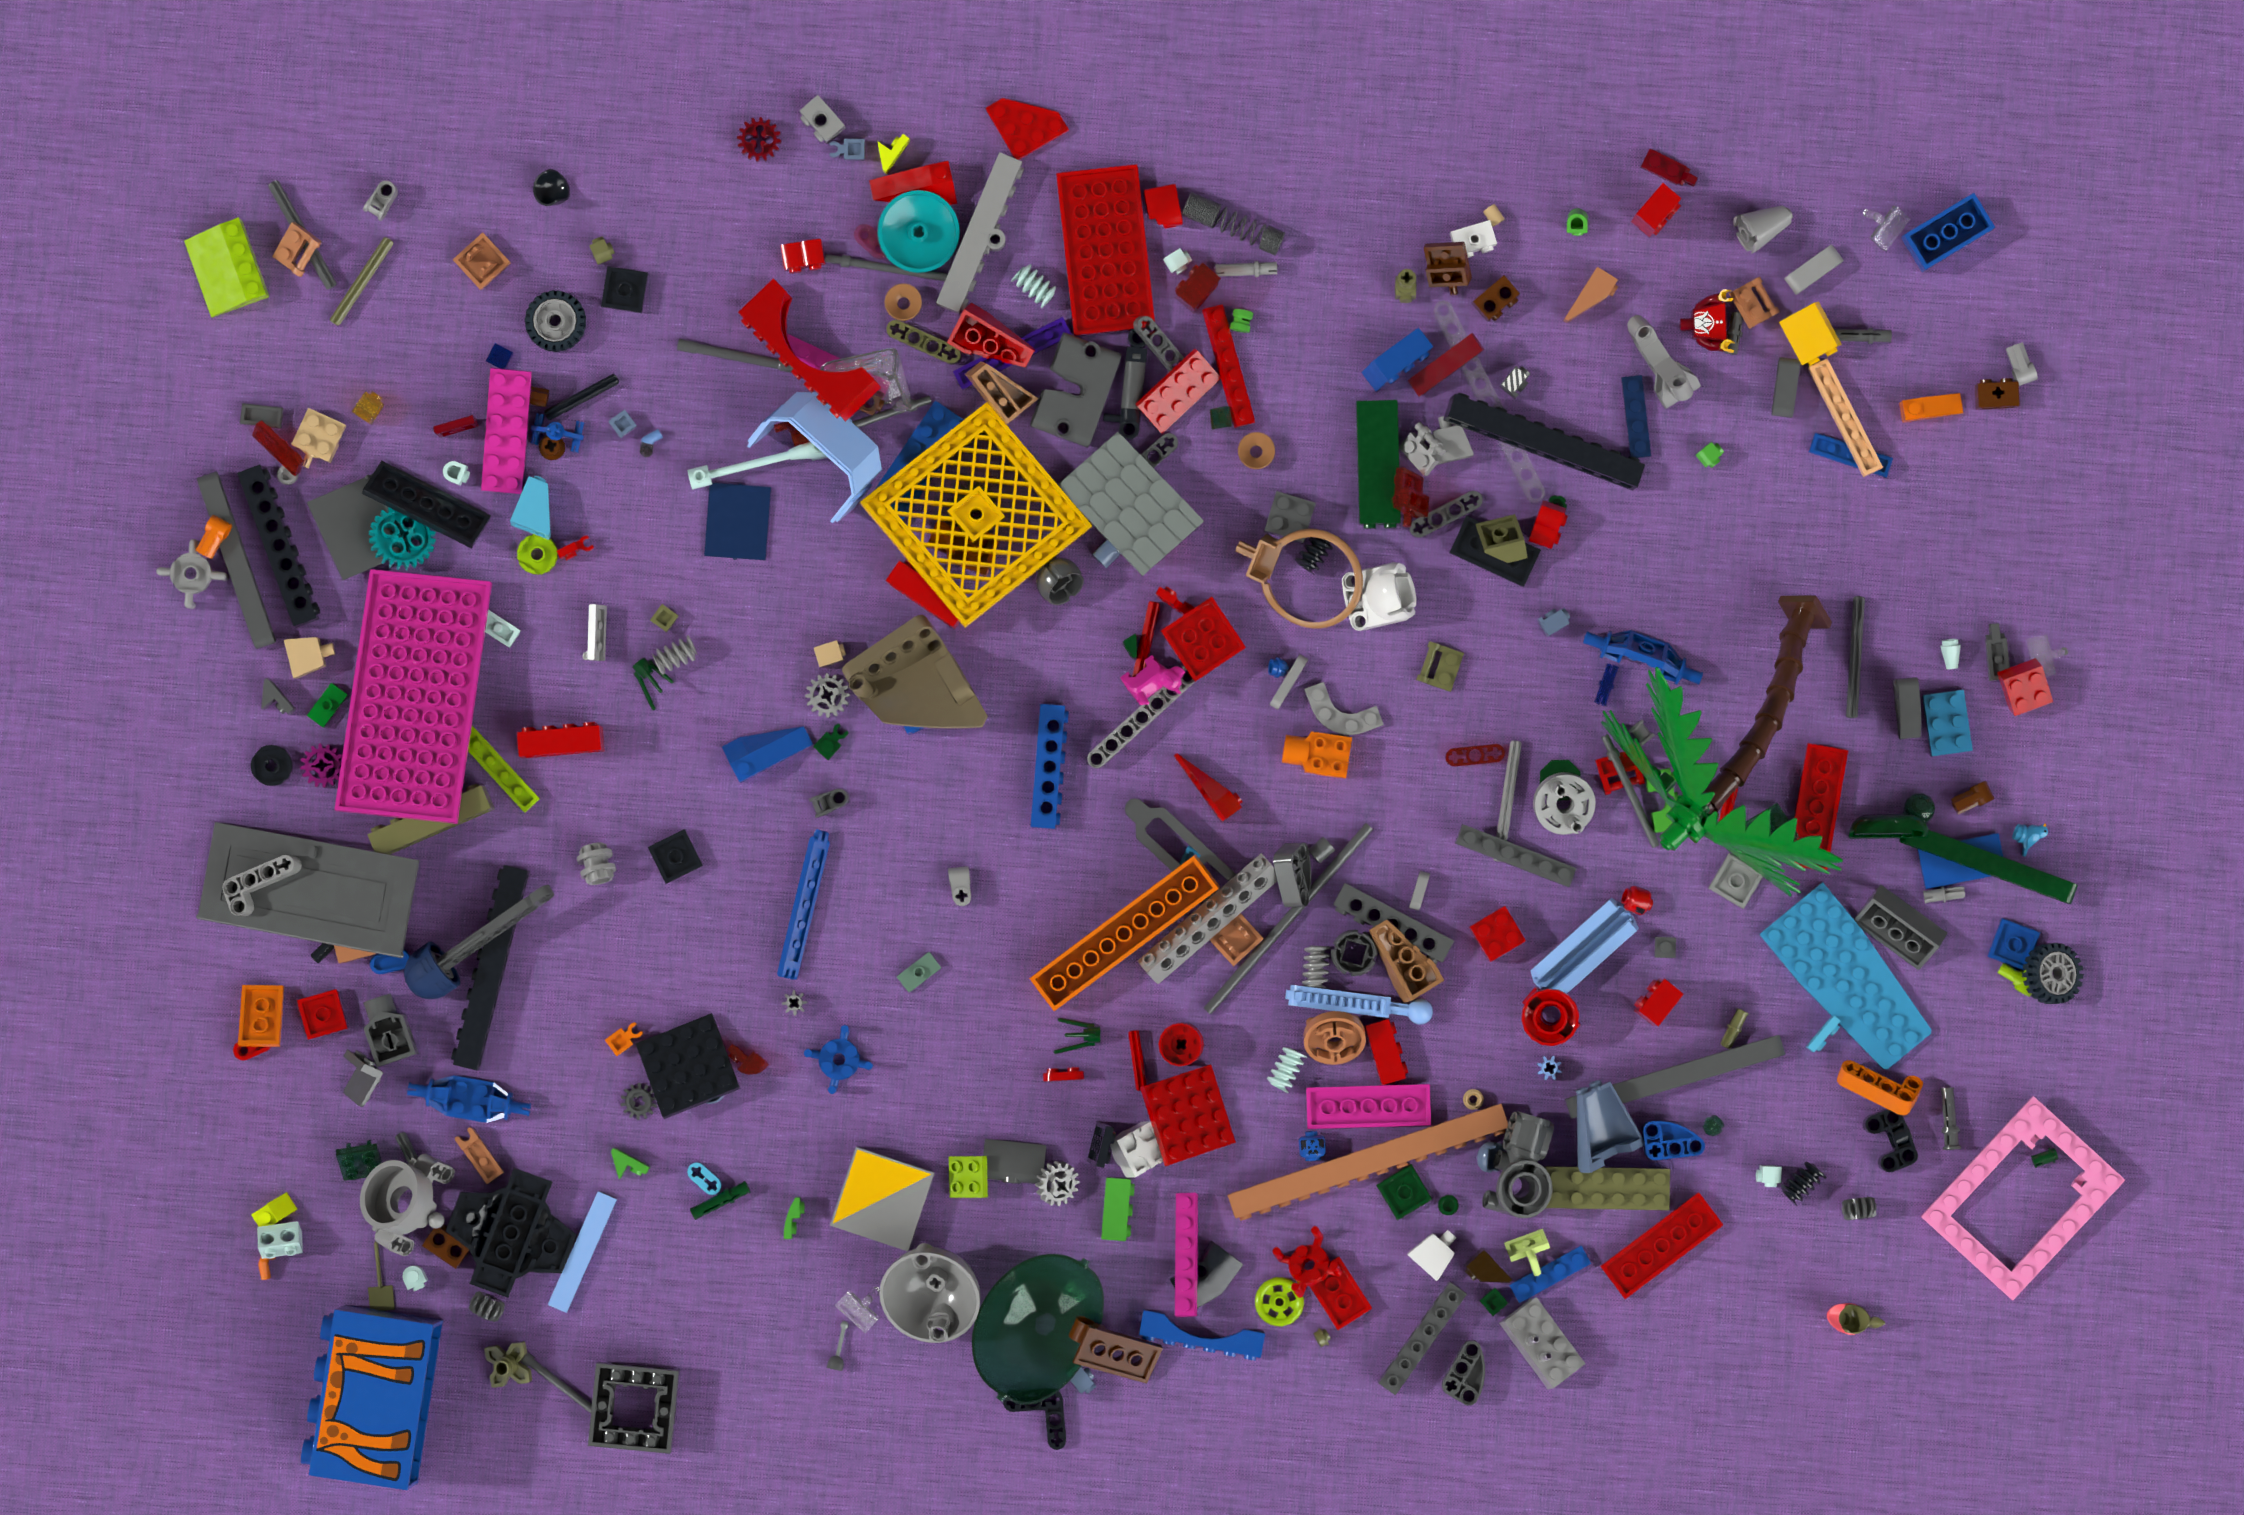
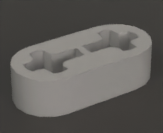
M1420 870L1409 908L1420 910L1430 873Z

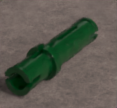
M743 1181L739 1185L730 1189L726 1188L719 1195L690 1208L694 1219L697 1220L751 1193L746 1181Z

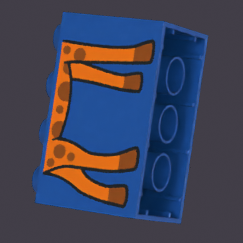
M349 1305L335 1309L334 1313H330L329 1316L324 1315L320 1340L329 1341L328 1353L323 1354V1357H317L314 1369V1381L323 1382L322 1392L316 1398H311L307 1414V1422L316 1424L315 1436H310V1439L304 1440L301 1452V1464L310 1465L309 1476L401 1490H409L418 1483L443 1320Z

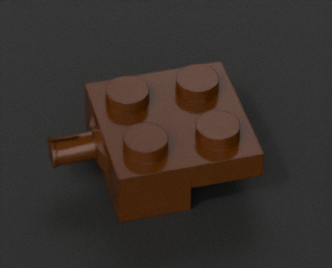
M1465 242L1427 243L1424 245L1423 248L1427 262L1425 271L1429 287H1449V292L1452 296L1453 294H1458L1457 286L1469 285L1472 274Z

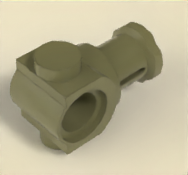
M1403 269L1398 276H1395V299H1400L1401 303H1410L1412 299H1416V274L1411 269Z

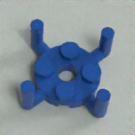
M848 1025L841 1026L840 1038L827 1042L821 1051L806 1049L804 1051L805 1057L819 1059V1066L822 1072L831 1078L828 1088L830 1094L837 1092L839 1080L852 1076L858 1067L871 1070L874 1066L870 1061L861 1060L855 1045L848 1041L850 1031ZM837 1053L845 1056L844 1064L836 1065L833 1058Z

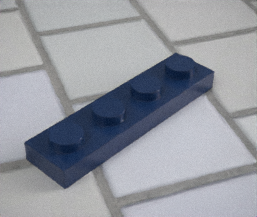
M1642 375L1621 377L1630 456L1635 458L1651 457Z

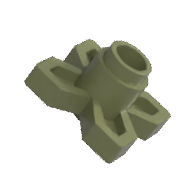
M525 1341L513 1342L507 1352L499 1345L488 1346L484 1349L486 1360L494 1364V1371L490 1375L492 1388L505 1386L510 1377L518 1384L532 1381L531 1369L520 1363L527 1354Z

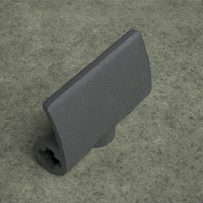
M985 1139L983 1156H987V1179L1018 1184H1035L1040 1182L1037 1175L1042 1176L1043 1174L1041 1168L1044 1169L1046 1145Z

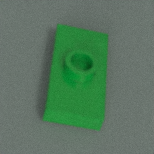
M330 683L307 716L325 728L348 694L333 683Z

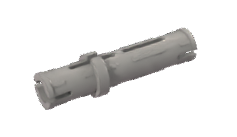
M1277 261L1216 264V277L1277 275Z

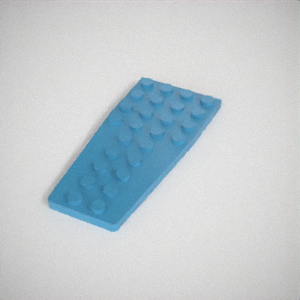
M1823 882L1759 934L1797 982L1831 1016H1835L1840 1020L1839 1025L1882 1069H1889L1931 1034V1028L1868 937Z

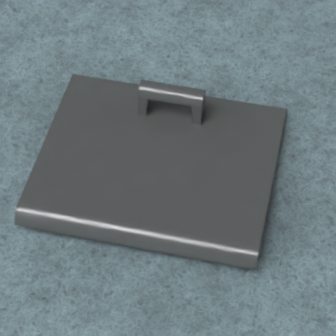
M372 474L307 502L342 580L382 564L383 557H375L378 551H371V547L374 544L369 543V539L372 536L368 534L372 530L370 526L372 522H375V516L381 517V510L388 513V507L362 494L363 488ZM384 529L386 534H394L391 529ZM399 547L392 548L396 553L402 552Z

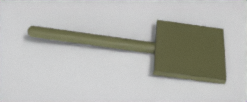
M375 1241L374 1249L378 1287H368L370 1309L381 1311L395 1310L393 1285L382 1286L379 1247Z

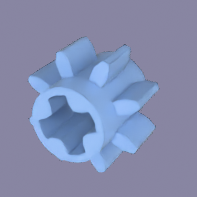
M1543 1056L1544 1062L1542 1064L1537 1063L1541 1067L1537 1074H1545L1544 1080H1547L1548 1076L1555 1080L1554 1074L1556 1072L1562 1073L1557 1067L1561 1062L1555 1063L1554 1056L1550 1060ZM1546 1063L1554 1065L1551 1074L1548 1071H1544Z

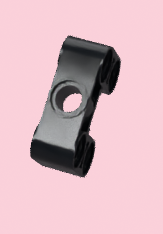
M1884 1109L1865 1117L1863 1128L1866 1132L1872 1134L1886 1131L1893 1150L1879 1157L1878 1166L1882 1171L1890 1173L1914 1164L1918 1159V1153L1903 1115L1897 1114V1120L1894 1123H1890L1887 1116L1891 1111ZM1871 1119H1876L1878 1122V1127L1875 1130H1871L1868 1127V1122ZM1905 1150L1912 1152V1158L1909 1161L1903 1159L1902 1155ZM1887 1157L1893 1160V1166L1889 1169H1886L1883 1165Z

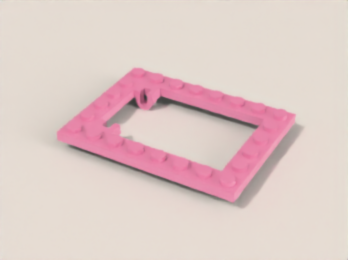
M2032 1096L1929 1206L1921 1217L2011 1300H2014L2122 1185L2125 1179L2039 1100ZM2046 1135L2084 1170L2071 1184L2081 1196L2019 1263L2010 1270L1951 1215L2020 1141L2030 1149H2033L2036 1146L2035 1143L2039 1139L2042 1140Z

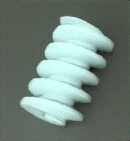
M1029 264L1020 269L1011 282L1018 280L1016 286L1021 287L1024 285L1022 291L1026 293L1030 290L1028 297L1033 298L1036 296L1034 302L1038 304L1042 301L1041 308H1043L1054 296L1056 286L1048 288L1050 281L1048 280L1043 283L1044 276L1041 275L1037 278L1038 270L1030 272L1032 265Z
M1283 1047L1282 1050L1286 1055L1278 1056L1282 1063L1275 1062L1278 1070L1271 1069L1274 1077H1267V1080L1271 1085L1289 1093L1285 1086L1292 1087L1289 1079H1296L1293 1072H1300L1296 1065H1303L1304 1062L1300 1057H1307L1291 1048Z

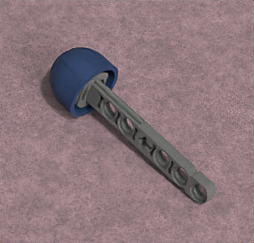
M550 885L538 888L528 897L519 901L446 953L432 941L417 949L409 957L404 969V978L408 988L415 995L424 999H438L460 985V978L454 966L553 898L555 894Z

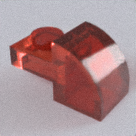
M734 1043L727 1049L730 1052L728 1056L737 1064L739 1061L743 1063L737 1069L741 1073L747 1075L758 1074L770 1065L756 1051H753L748 1056Z

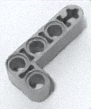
M282 855L225 880L222 889L231 913L237 916L251 915L254 911V903L250 893L298 873L302 866L301 860L297 856ZM287 865H289V868H282V867H281V866H287ZM271 867L274 870L272 877H270L268 873ZM254 875L256 881L252 885L250 879ZM234 883H236L238 887L235 893L232 890ZM241 902L244 903V910L242 912L239 909Z

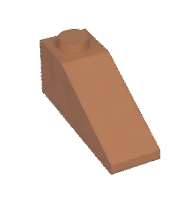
M1597 267L1563 321L1567 323L1604 301L1608 295L1612 297L1619 287L1616 285L1618 279Z

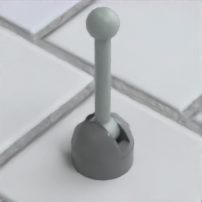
M842 1321L840 1324L842 1329L836 1355L828 1360L826 1368L843 1371L844 1361L840 1357L845 1330L849 1326L847 1321Z

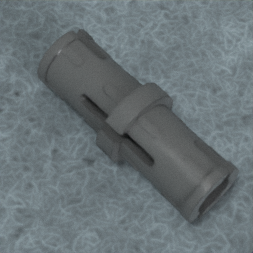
M1739 312L1731 313L1727 339L1734 341L1735 344L1730 343L1728 345V349H1732L1734 352L1728 353L1724 351L1726 354H1738L1739 341L1743 335V332H1741L1743 317Z

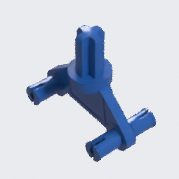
M536 413L534 425H531V431L533 432L530 444L539 445L540 433H546L551 440H560L562 437L573 439L570 451L574 452L575 450V453H579L580 441L584 439V435H582L584 422L576 421L574 433L565 431L564 427L558 422H552L547 427H542L544 415Z

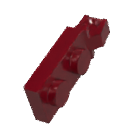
M1649 149L1640 167L1675 185L1683 186L1685 182L1694 187L1698 180V177L1689 173L1691 169L1653 149Z

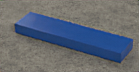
M1814 433L1808 453L1859 469L1846 442ZM1876 453L1883 468L1872 474L1887 478L1893 458Z

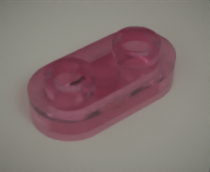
M867 224L857 226L854 231L856 242L875 259L885 258L886 256L883 252H876V247L880 246L877 232ZM862 232L868 233L866 239L861 238Z

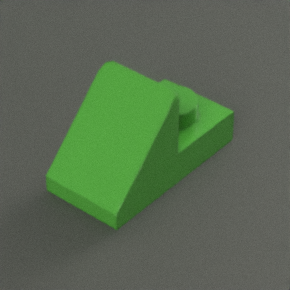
M615 1147L611 1150L619 1179L622 1178L628 1166L631 1167L630 1171L639 1176L642 1173L645 1175L648 1173L651 1166Z

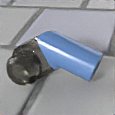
M659 429L642 438L640 454L644 457H650L653 454L654 442L663 438Z

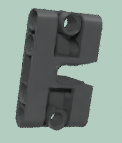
M1064 332L1060 338L1050 370L1064 380L1078 385L1080 393L1075 396L1064 391L1042 390L1030 427L1088 448L1117 371L1121 353ZM1087 346H1091L1094 349L1092 357H1088L1085 354ZM1060 423L1066 425L1067 429L1064 434L1058 432L1057 428Z

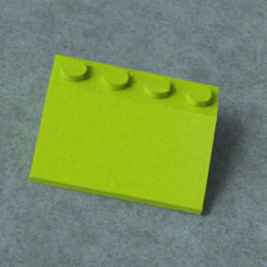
M239 217L184 240L211 318L269 298L246 229Z

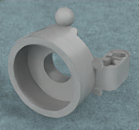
M422 1154L418 1159L412 1157L409 1164L398 1160H390L375 1167L367 1176L360 1194L361 1212L365 1220L373 1226L372 1230L376 1232L375 1241L391 1252L407 1256L414 1248V1241L404 1234L410 1233L417 1228H424L427 1224L432 1228H440L444 1224V1216L439 1212H435L437 1205L433 1201L432 1182L435 1180L443 1184L449 1183L454 1177V1169L429 1154ZM410 1189L413 1195L409 1207L405 1212L400 1213L398 1209L399 1199L405 1191Z

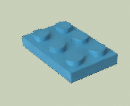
M1964 690L1923 695L1922 699L1931 757L1973 751Z

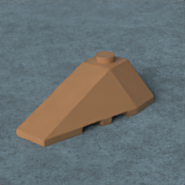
M1384 920L1369 930L1391 982L1403 1003L1414 1000L1444 981L1435 963L1421 953L1417 946L1410 943L1405 938V935L1388 920Z

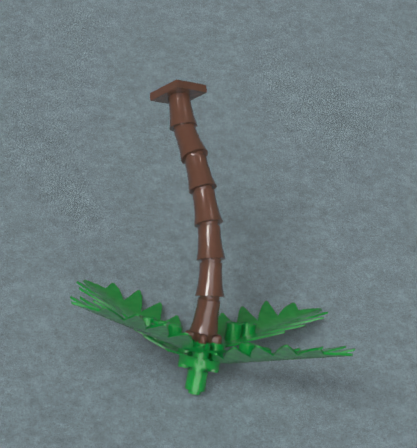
M1816 595L1780 596L1778 603L1787 616L1788 622L1779 634L1781 641L1780 650L1774 665L1775 674L1766 690L1767 697L1755 715L1754 725L1740 741V748L1720 768V773L1715 778L1714 776L1719 766L1717 762H1696L1708 749L1712 738L1687 739L1699 722L1702 714L1701 710L1680 715L1683 703L1682 686L1671 690L1658 667L1655 668V678L1651 671H1648L1655 693L1648 683L1646 687L1659 715L1653 707L1651 711L1663 734L1662 736L1658 732V736L1674 769L1673 775L1682 792V795L1677 796L1676 801L1668 793L1676 785V781L1668 773L1664 772L1662 774L1658 768L1650 764L1636 738L1634 739V744L1624 723L1621 724L1624 730L1623 733L1611 710L1609 713L1613 723L1605 711H1603L1606 722L1601 721L1605 729L1672 808L1666 816L1673 823L1660 835V844L1668 851L1670 849L1675 851L1688 837L1694 843L1706 837L1726 848L1789 897L1792 896L1789 890L1799 894L1801 891L1786 882L1798 886L1800 883L1776 872L1784 873L1785 870L1779 868L1782 864L1774 859L1802 871H1806V869L1797 863L1828 875L1830 872L1818 865L1841 871V868L1832 863H1842L1843 859L1819 848L1822 836H1808L1794 841L1797 818L1785 822L1771 834L1770 810L1768 809L1761 813L1749 827L1746 826L1745 805L1732 810L1719 823L1717 820L1719 818L1718 812L1722 805L1738 786H1744L1759 759L1765 758L1767 749L1776 731L1782 728L1787 706L1794 700L1797 676L1803 670L1802 653L1803 648L1806 646L1810 629H1830L1832 621Z

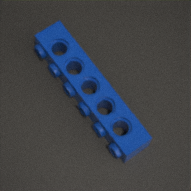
M1040 704L1030 826L1032 828L1055 829L1056 825H1060L1061 813H1057V805L1062 803V793L1058 792L1059 784H1063L1064 772H1060L1061 764H1065L1066 752L1062 751V743L1067 741V731H1063L1064 723H1068L1069 711L1065 710V706ZM1051 720L1059 723V729L1055 732H1051L1047 728V724ZM1055 741L1058 745L1057 750L1054 752L1047 751L1046 743ZM1052 761L1056 764L1054 772L1048 773L1044 770L1046 762ZM1049 781L1054 784V790L1051 793L1043 791L1042 786L1045 782ZM1044 802H1049L1053 806L1052 811L1048 814L1041 811V805Z

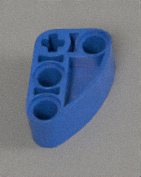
M1648 1121L1642 1126V1137L1645 1144L1643 1146L1644 1153L1651 1160L1697 1156L1705 1150L1704 1141L1694 1132L1681 1125L1667 1121ZM1651 1124L1657 1128L1654 1136H1649L1646 1132L1647 1127ZM1694 1140L1700 1143V1149L1696 1152L1690 1149V1143ZM1672 1143H1678L1680 1146L1677 1154H1672L1669 1150ZM1653 1145H1655V1148H1659V1152L1654 1157L1653 1154H1649V1150L1652 1149Z

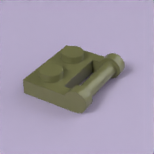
M1429 641L1427 646L1429 649L1421 673L1417 675L1416 680L1451 692L1464 653ZM1436 651H1439L1442 655L1434 678H1428Z

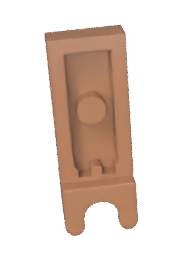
M471 1126L467 1129L470 1135L468 1141L463 1140L461 1136H457L454 1139L485 1183L489 1184L503 1174L504 1171L480 1139L476 1130Z

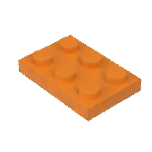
M242 985L238 1033L239 1046L280 1047L284 999L283 985Z

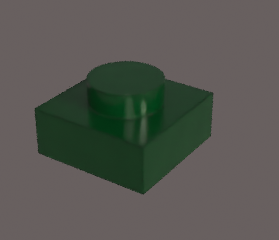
M1495 1287L1479 1300L1492 1316L1508 1304Z

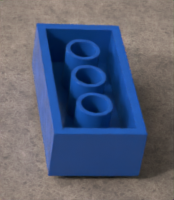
M1972 193L1904 234L1901 239L1923 273L1991 232L1996 227L1975 193Z

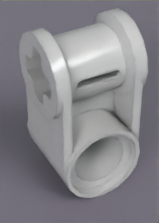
M390 181L380 182L364 205L363 211H369L377 216L379 221H382L398 195L397 186ZM390 185L392 193L389 196H384L383 188Z
M969 867L948 868L953 901L958 906L968 905L971 901ZM960 891L968 895V897L964 898V902L956 899Z

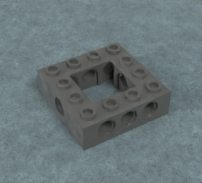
M597 1362L588 1446L671 1454L680 1369ZM616 1384L623 1385V1387L657 1388L653 1429L612 1425Z

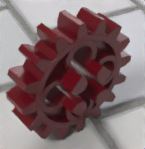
M762 117L759 118V122L751 118V124L744 122L746 128L739 129L742 135L737 136V139L742 142L738 144V147L744 148L741 153L743 155L748 153L749 160L755 157L756 162H759L760 158L763 157L766 162L768 155L773 158L775 157L773 151L780 150L776 144L782 143L780 139H777L781 133L780 131L775 132L777 125L770 126L771 121L769 119L764 123ZM762 126L764 128L761 132L762 138L766 140L768 137H771L773 142L767 144L765 141H761L762 151L756 153L755 149L758 146L756 140L747 142L745 139L749 135L757 139V128Z

